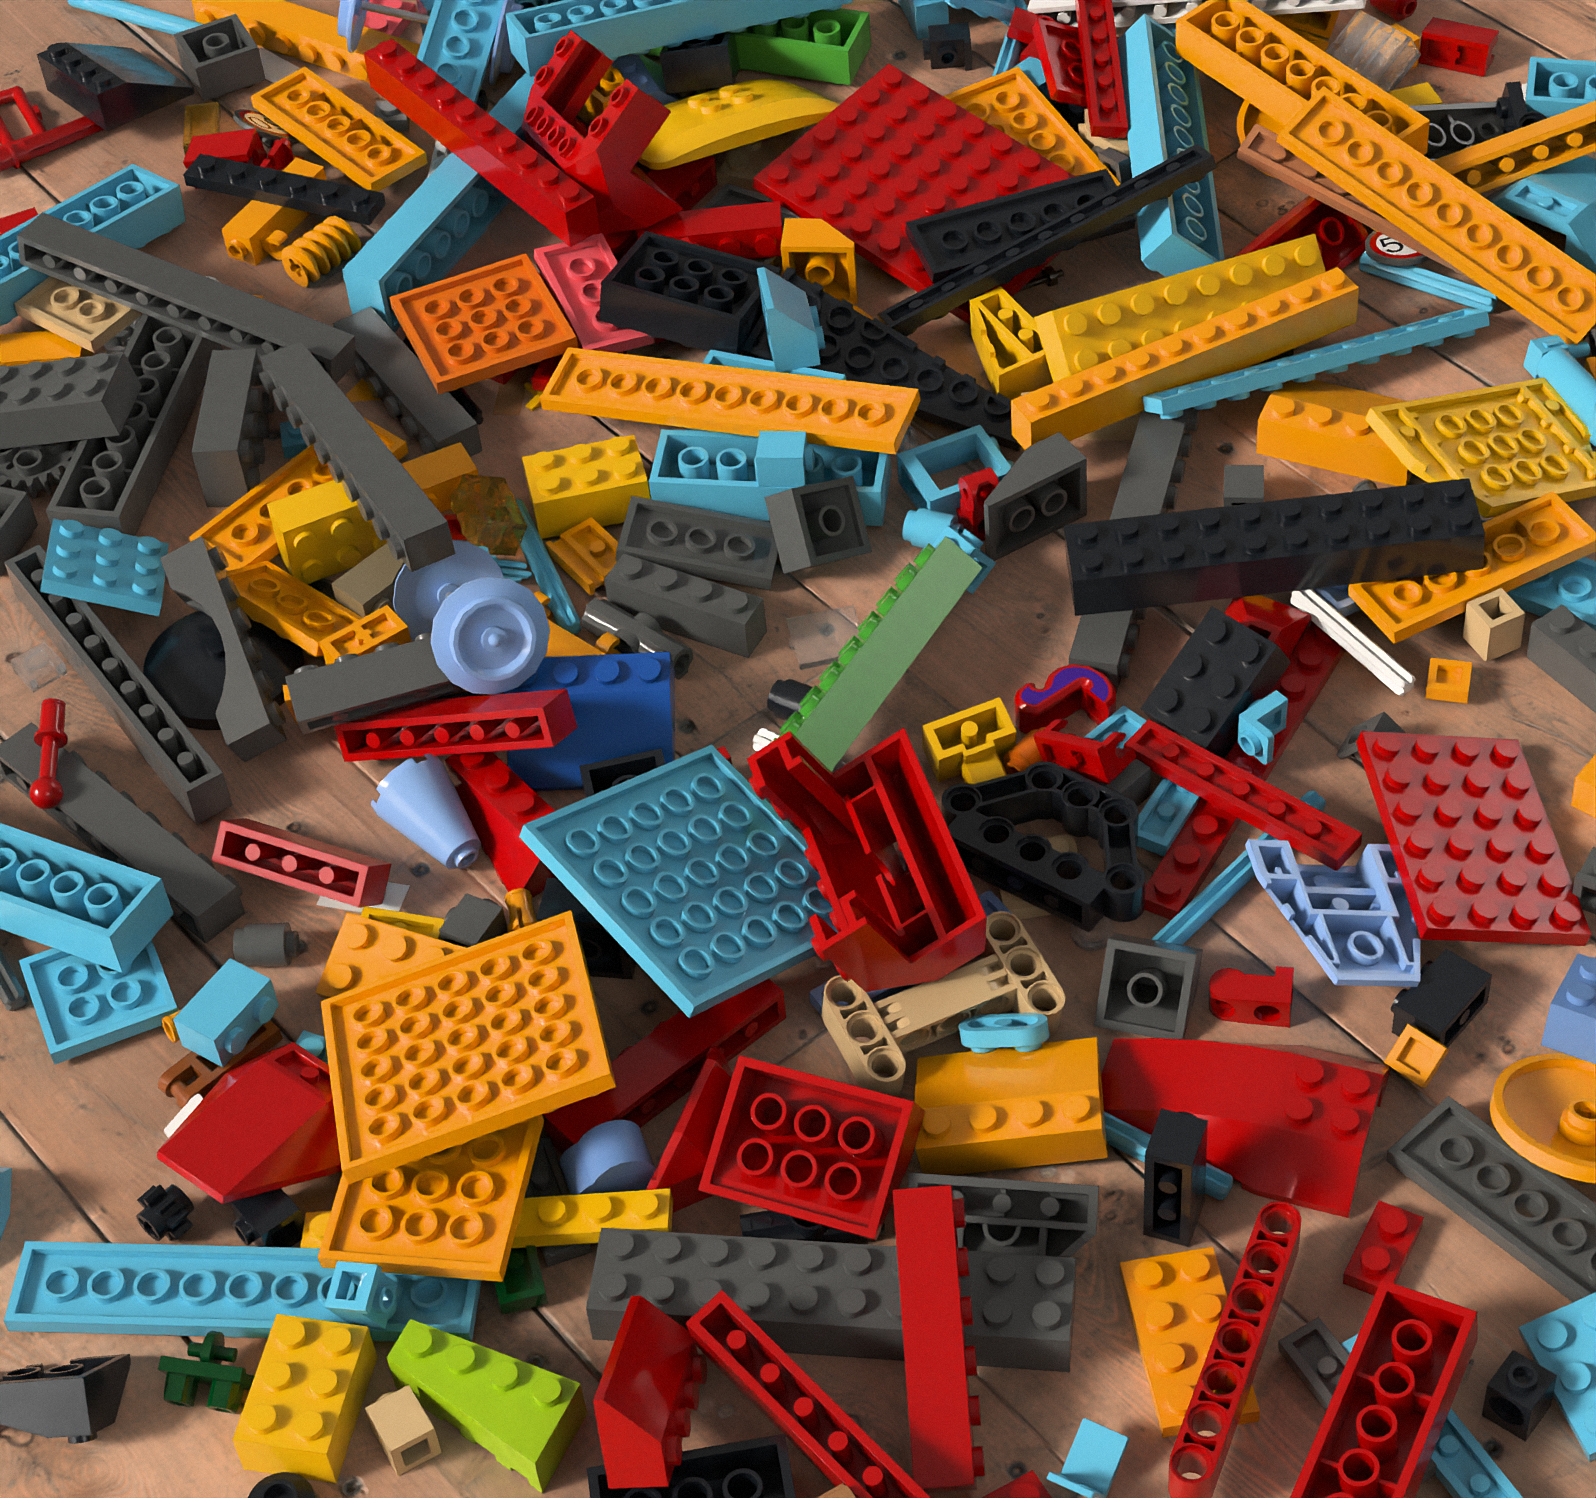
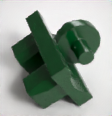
M209 1331L203 1343H189L188 1356L199 1357L200 1361L161 1355L158 1370L167 1375L164 1400L172 1405L193 1407L198 1385L201 1383L211 1385L206 1407L218 1412L236 1414L244 1390L250 1391L255 1377L254 1375L246 1374V1369L242 1367L221 1364L222 1361L234 1363L238 1355L237 1348L225 1347V1339L222 1332Z

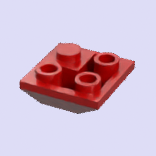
M1261 595L1233 598L1224 613L1278 645L1288 658L1312 618L1309 613Z

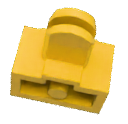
M998 697L922 725V748L938 782L962 774L965 783L973 785L1007 775L1000 759H1003L1004 755L1016 745L1017 731L1001 698Z

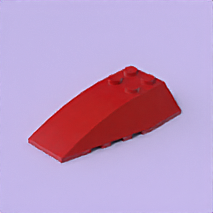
M1167 1038L1113 1039L1101 1073L1104 1112L1150 1135L1153 1133L1161 1108L1174 1112H1188L1197 1118L1208 1120L1206 1163L1230 1174L1233 1179L1242 1183V1189L1257 1196L1349 1218L1359 1183L1361 1159L1376 1107H1380L1391 1067L1303 1045L1254 1044Z

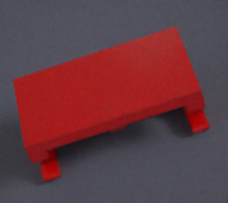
M1433 17L1422 31L1418 63L1484 77L1495 57L1491 53L1498 41L1499 31Z
M1064 719L1053 720L1043 731L1038 730L1033 735L1042 761L1056 763L1068 770L1082 774L1087 779L1105 784H1110L1137 757L1133 747L1116 748L1118 743L1122 742L1126 737L1125 733L1113 732L1103 742L1078 737L1076 734L1060 733L1059 731L1068 724V721Z

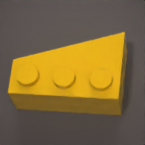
M1001 286L969 300L971 336L993 393L995 395L1000 393L1013 400L1020 397L1023 392H1032L1052 384L1053 380L1035 319Z

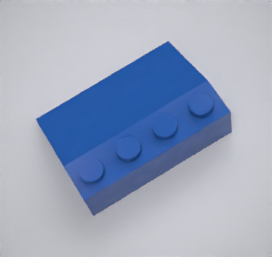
M670 652L544 657L538 669L531 677L517 688L505 691V694L567 689L577 729L554 747L507 750L508 767L534 791L583 789L580 765L660 748L662 749L665 764L675 760V670Z

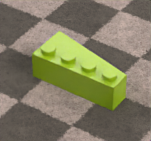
M412 1319L408 1321L386 1357L395 1387L398 1390L409 1385L424 1409L438 1419H445L459 1429L460 1434L474 1445L476 1443L480 1444L494 1454L496 1461L510 1471L514 1469L528 1479L529 1484L542 1494L587 1415L581 1383Z

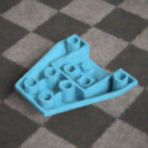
M1586 155L1535 173L1490 194L1486 198L1513 218L1519 215L1553 231L1567 235L1565 254L1585 268L1596 272V159Z

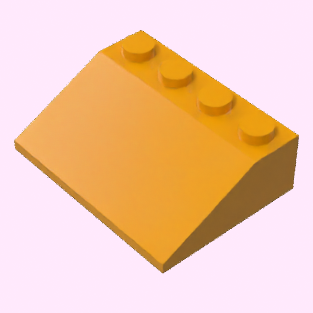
M1293 380L1283 382V388L1274 390L1269 395L1258 418L1256 453L1389 485L1406 486L1412 473L1400 462L1398 457L1365 421L1371 407L1400 403L1406 400L1318 380L1298 383L1293 382Z
M1097 1037L1042 1043L1039 1049L1028 1052L1017 1051L1015 1047H1004L987 1053L969 1051L917 1057L914 1102L925 1111L915 1148L923 1174L959 1175L1108 1158Z

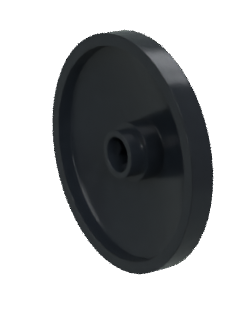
M196 611L179 619L157 637L146 655L143 674L186 727L198 730H221L215 713L222 696L226 675L225 650L221 634L214 620L204 612ZM247 615L251 623V628L247 630L248 635L256 642L263 656V659L258 661L261 670L264 669L274 686V691L270 692L272 700L281 706L285 702L283 685H287L285 676L294 674L296 669L304 666L303 650L290 640L279 637L275 631L264 624L253 621Z

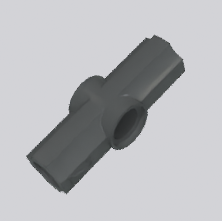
M596 597L586 605V610L581 617L582 628L599 638L607 632L620 639V643L614 647L622 654L670 652L675 670V678L679 680L688 672L690 663L693 660L692 649L664 634L658 622L649 614L641 612L633 616L605 599L599 600Z

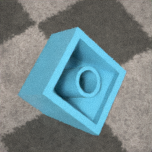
M765 267L757 268L765 329L775 371L782 372L821 365L819 350L825 349L822 326L819 323L817 307H809L805 291Z

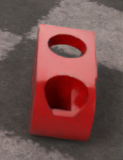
M990 467L960 477L958 482L961 494L960 508L956 509L958 523L963 525V530L967 529L981 541L985 540V528L978 529V526L984 519V501L999 484L997 475Z
M1276 966L1275 976L1244 974L1238 969L1223 968L1216 971L1209 980L1210 1012L1216 1018L1224 1021L1290 1028L1294 967Z

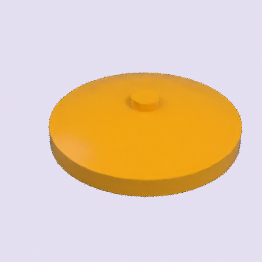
M1548 1053L1518 1060L1505 1068L1495 1082L1490 1101L1491 1119L1503 1140L1518 1154L1543 1169L1570 1179L1596 1184V1064L1564 1053Z

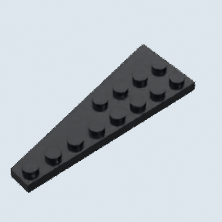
M786 268L782 278L806 292L809 307H817L819 323L823 330L825 349L819 350L821 365L807 368L845 374L847 381L919 389L921 401L914 414L915 417L959 432L981 425L988 436L994 437L1000 446L1020 451L1022 446L1012 436L1010 399L1000 393L995 395L976 384V379L969 374L961 375L948 367L944 359L937 355L933 358L918 349L916 342L878 319L874 318L871 320L853 309V304L845 299L839 301L824 292V287L817 282L811 284L796 275L795 269ZM762 312L742 348V355L773 361Z

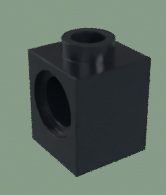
M1512 1350L1487 1384L1482 1416L1526 1442L1551 1407L1557 1375Z

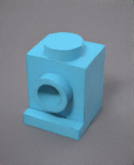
M337 1261L324 1307L349 1324L385 1329L387 1320L396 1311L395 1291L398 1283L381 1272L382 1267L377 1264ZM353 1282L358 1286L355 1300H346L350 1283Z

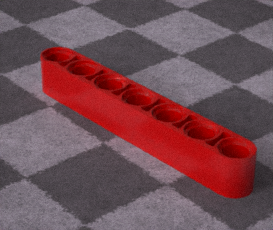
M1276 1201L1268 1203L1261 1209L1256 1219L1170 1455L1168 1491L1171 1498H1211L1213 1496L1299 1252L1302 1218L1299 1211L1287 1202ZM1276 1231H1277V1232H1283V1233H1285V1234H1275V1233H1273V1232H1276ZM1259 1270H1268L1271 1273H1261ZM1245 1309H1254V1310H1256V1311H1258V1312H1256V1313H1248V1312H1245V1311H1243V1310H1245ZM1230 1349H1240V1350H1242V1351H1244V1352L1238 1354V1353H1232V1352H1230V1351H1228V1350H1230ZM1222 1389L1227 1390L1230 1393L1222 1395L1217 1394L1213 1391ZM1205 1430L1211 1431L1216 1435L1207 1437L1198 1434V1432ZM1190 1472L1196 1473L1201 1477L1198 1479H1187L1182 1475Z

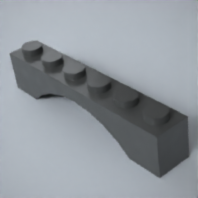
M200 536L161 557L160 560L170 588L189 607L210 616L221 634L225 650L226 675L222 696L215 714L226 745L242 761L246 762L286 741L287 738L282 724L286 723L285 715L278 703L273 701L270 692L274 691V686L264 669L261 670L258 661L262 660L263 656L256 642L248 635L247 630L251 628V623L244 610L237 605L236 599L240 597V594L233 580L226 575L225 569L229 567V564L222 550L218 546L212 548Z

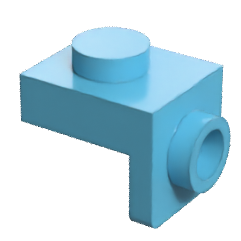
M1277 690L1263 699L1254 701L1247 710L1239 714L1237 743L1246 754L1254 756L1264 765L1273 761L1274 735L1286 728L1288 699Z

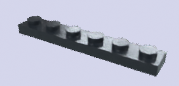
M199 154L183 174L187 186L319 215L337 216L343 220L370 225L386 204L384 193L211 155Z

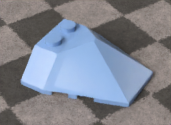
M1247 840L1245 846L1257 880L1334 985L1418 986L1420 983V939L1417 938V926L1390 844H1367L1355 866H1341L1338 871H1335L1326 865L1297 864L1289 841Z

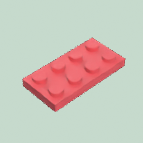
M602 233L592 235L572 247L562 242L534 249V261L552 297L575 333L579 349L618 353L654 344V338L646 333L628 328H618L613 324L599 320L601 282L618 263Z

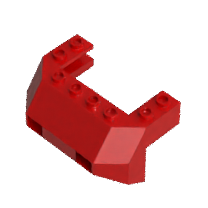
M570 30L567 36L562 37L557 42L554 48V55L548 64L542 66L535 75L521 126L526 143L595 196L600 231L596 234H610L648 228L684 209L636 165V162L671 111L653 96L641 91L626 78L624 83L612 92L609 104L602 115L596 117L589 127L576 119V115L614 61L601 50Z
M902 728L833 773L791 731H788L747 758L753 774L749 778V782L754 792L761 800L768 798L779 817L784 821L790 819L804 834L809 847L804 850L806 858L811 866L819 872L821 879L817 881V886L823 897L832 905L834 911L830 912L829 916L839 932H835L817 914H814L808 918L815 934L811 938V943L818 956L824 962L830 959L834 963L837 971L845 981L848 982L852 979L865 992L937 981L985 951L987 916L905 728ZM897 841L900 846L898 849L903 853L909 867L906 871H904L893 845Z

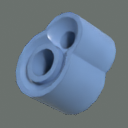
M626 1120L608 1121L593 1127L582 1136L577 1144L571 1146L563 1153L559 1162L571 1195L646 1190L656 1169L639 1126L632 1121Z

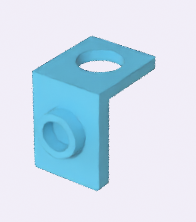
M1084 1418L1061 1473L1049 1472L1046 1479L1087 1498H1106L1130 1438Z

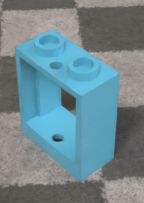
M977 425L897 454L898 482L917 510L924 508L956 515V509L960 508L961 499L959 484L939 490L929 475L979 458L985 468L990 467L993 469L1000 482L1014 463L1011 460L1007 461L1001 454L997 440L994 437H989L982 426Z

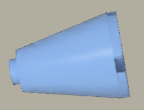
M430 753L423 754L427 760L416 763L413 758L404 761L393 769L376 788L380 796L377 802L373 799L371 801L374 812L379 818L448 869H464L470 866L478 858L481 842L445 765L438 756Z

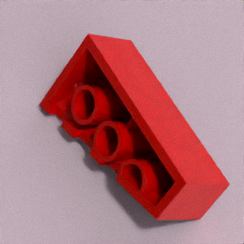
M492 751L453 754L445 759L447 772L479 837L481 847L493 863L501 883L505 885L508 892L518 888L527 889L530 891L532 898L543 892L547 878L557 877L521 840L519 835L524 824L550 814L555 810Z

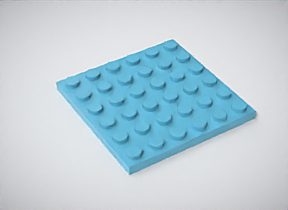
M709 745L523 825L519 835L521 840L688 1018L817 955L811 943V938L815 934L808 919L814 914H817L835 932L839 933L829 916V913L834 911L832 905L823 897L817 886V881L821 879L819 872L811 866L806 858L804 850L809 847L805 838L787 820H782L766 799L761 800L757 796L750 783L713 745Z

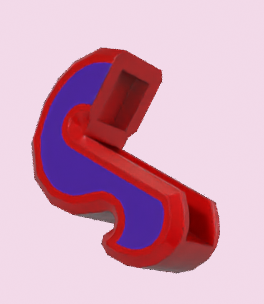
M1071 664L1057 668L1048 676L1043 689H1037L1034 683H1026L1016 692L1014 698L1016 726L1021 732L1028 734L1031 730L1047 727L1055 719H1065L1081 708L1091 720L1100 725L1116 712V688L1105 674L1090 666Z

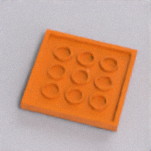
M527 253L389 297L393 312L439 395L554 356L562 355L568 347L578 348L575 333Z

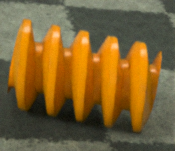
M329 216L323 223H319L313 230L305 233L303 238H298L292 245H288L282 250V264L289 277L296 284L308 287V279L316 282L320 279V273L326 275L330 272L331 266L337 267L341 264V259L347 260L351 257V252H358L361 249V242L355 230L346 221L337 216Z

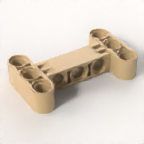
M1005 911L993 912L988 915L985 951L980 954L981 960L958 968L937 981L919 984L875 1003L871 1001L867 992L852 979L847 982L841 975H838L827 982L824 988L822 1019L861 1088L899 1097L902 1093L906 1067L903 1054L958 1032L959 1023L972 1016L1002 1014L1009 1010H1013L1014 1013H1038L1047 1017L1050 1036L1057 1032L1061 1024L1066 996L1021 921L1015 915ZM994 938H1003L1007 941H998ZM1015 972H1023L1029 976H1020ZM843 1001L851 1005L841 1006L835 1002ZM1036 1007H1045L1050 1011H1041ZM862 1036L871 1039V1041L864 1042L855 1038ZM885 1072L892 1075V1077L883 1078L876 1075V1073Z

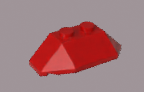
M710 1046L660 1161L646 1190L670 1188L673 1197V1213L713 1196L712 1194L699 1191L698 1188L733 1075L719 1048Z

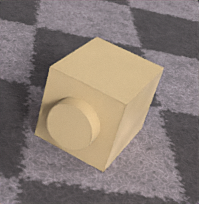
M1499 588L1467 602L1463 638L1485 662L1491 661L1521 648L1525 612L1502 588Z
M409 1385L398 1391L385 1393L375 1403L365 1407L373 1434L397 1476L442 1453L435 1428Z

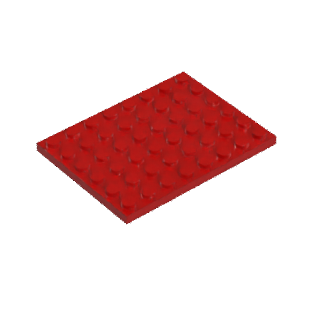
M887 64L754 176L753 188L773 201H780L781 206L800 218L824 220L854 242L855 253L919 292L934 283H932L905 233L906 222L1076 176L893 65ZM1061 252L1046 259L1042 265L1029 268L1014 276L1010 282L1004 285H997L982 294L1001 286L1013 297ZM965 302L950 310L951 314L970 325V302Z

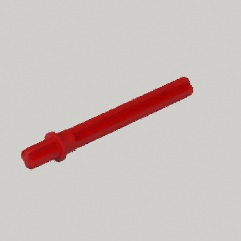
M83 116L13 145L6 143L4 145L5 148L0 150V172L11 167L18 169L21 163L86 138L104 129L86 116Z

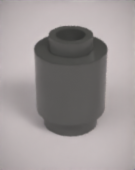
M288 922L246 924L245 928L235 929L233 937L234 958L239 963H245L247 967L289 966L292 957H298L299 934L297 931L291 930Z

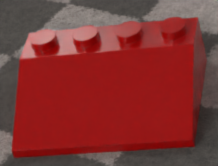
M739 1055L698 1190L877 1240L893 1202V1190L899 1189L913 1156L925 1111L914 1101Z

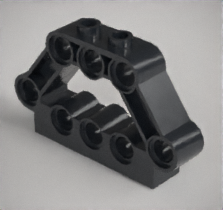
M1040 761L1031 764L1024 771L973 785L959 783L950 786L944 791L942 795V815L968 873L1088 933L1094 929L1104 916L1117 922H1130L1143 914L1145 910V872L1138 865L1136 846L1138 844V807L1128 797L1121 795L1114 789L1104 787L1087 779L1078 772L1068 770L1049 761ZM1037 819H1054L1062 823L1064 831L1069 835L1075 837L1089 836L1097 840L1098 845L1103 850L1105 871L1102 873L1089 867L1088 861L1081 854L1075 852L1061 853L1053 849L1049 840L1044 836L1038 834L1024 835L1016 831L1015 825Z

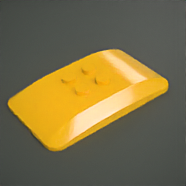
M759 79L728 85L663 105L671 113L642 153L638 162L650 169L656 170L675 167L819 123L840 104L799 85L781 80Z

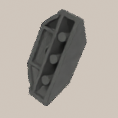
M909 1173L908 1188L951 1185L955 1199L963 1198L966 1228H957L958 1247H967L968 1251L1070 1258L1097 1233L1099 1186L923 1173Z

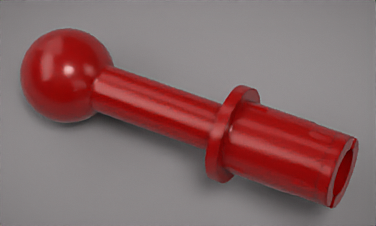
M55 698L42 701L39 730L34 734V742L42 747L39 778L32 783L29 796L32 803L40 809L56 807L63 797V788L60 782L56 780L58 749L64 747L68 742V736L64 732L66 704L64 701Z

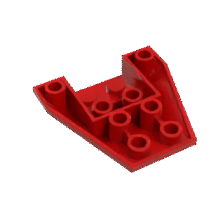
M294 1042L249 1060L229 1071L219 1080L157 1151V1159L221 1204L342 1172L329 1065Z

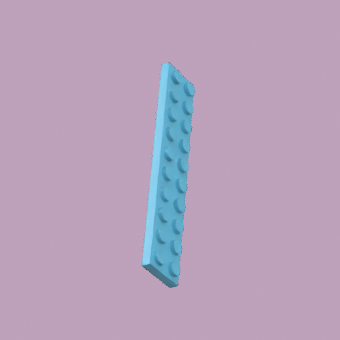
M25 1241L4 1318L8 1331L206 1336L209 1331L222 1332L224 1337L268 1338L276 1314L349 1324L324 1307L335 1269L321 1267L317 1258L320 1248ZM382 1272L398 1283L395 1291L397 1307L394 1315L387 1320L385 1329L368 1327L373 1341H397L408 1321L412 1319L472 1342L482 1280ZM353 1282L350 1283L346 1300H355L358 1286Z

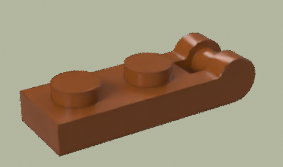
M270 1020L262 1024L249 1038L244 1049L234 1055L224 1067L191 1051L161 1075L158 1081V1088L167 1097H175L177 1105L181 1109L198 1093L204 1099L226 1073L266 1053L283 1039L280 1028ZM196 1076L197 1079L188 1085L187 1081Z

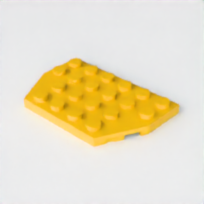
M1545 378L1371 407L1365 418V421L1398 457L1400 462L1411 473L1424 481L1432 483L1469 478L1479 514L1484 518H1491L1506 513L1552 491L1564 502L1596 496V452L1592 451L1589 442L1591 434L1588 431V427Z

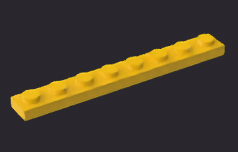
M669 1188L524 1198L512 1248H525L527 1245L541 1247L598 1243L601 1228L671 1232L673 1213L671 1190ZM331 1211L305 1213L300 1248L321 1247Z

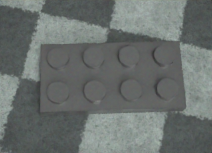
M631 496L616 550L615 561H618L624 553L689 575L770 590L779 554L771 522Z

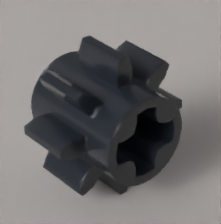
M160 1184L157 1187L153 1185L137 1199L144 1209L136 1215V1219L144 1231L156 1241H160L165 1236L170 1241L173 1238L178 1240L193 1226V1223L187 1216L194 1210V1205L189 1197L174 1184H171L166 1189Z

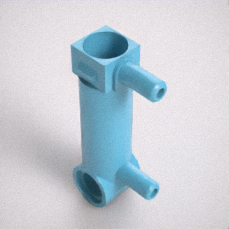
M1558 335L1530 340L1523 367L1535 379L1545 378L1573 412L1588 427V431L1591 434L1589 442L1596 446V379L1575 359L1588 356L1591 350L1590 345L1586 341L1580 342L1578 345H1567Z

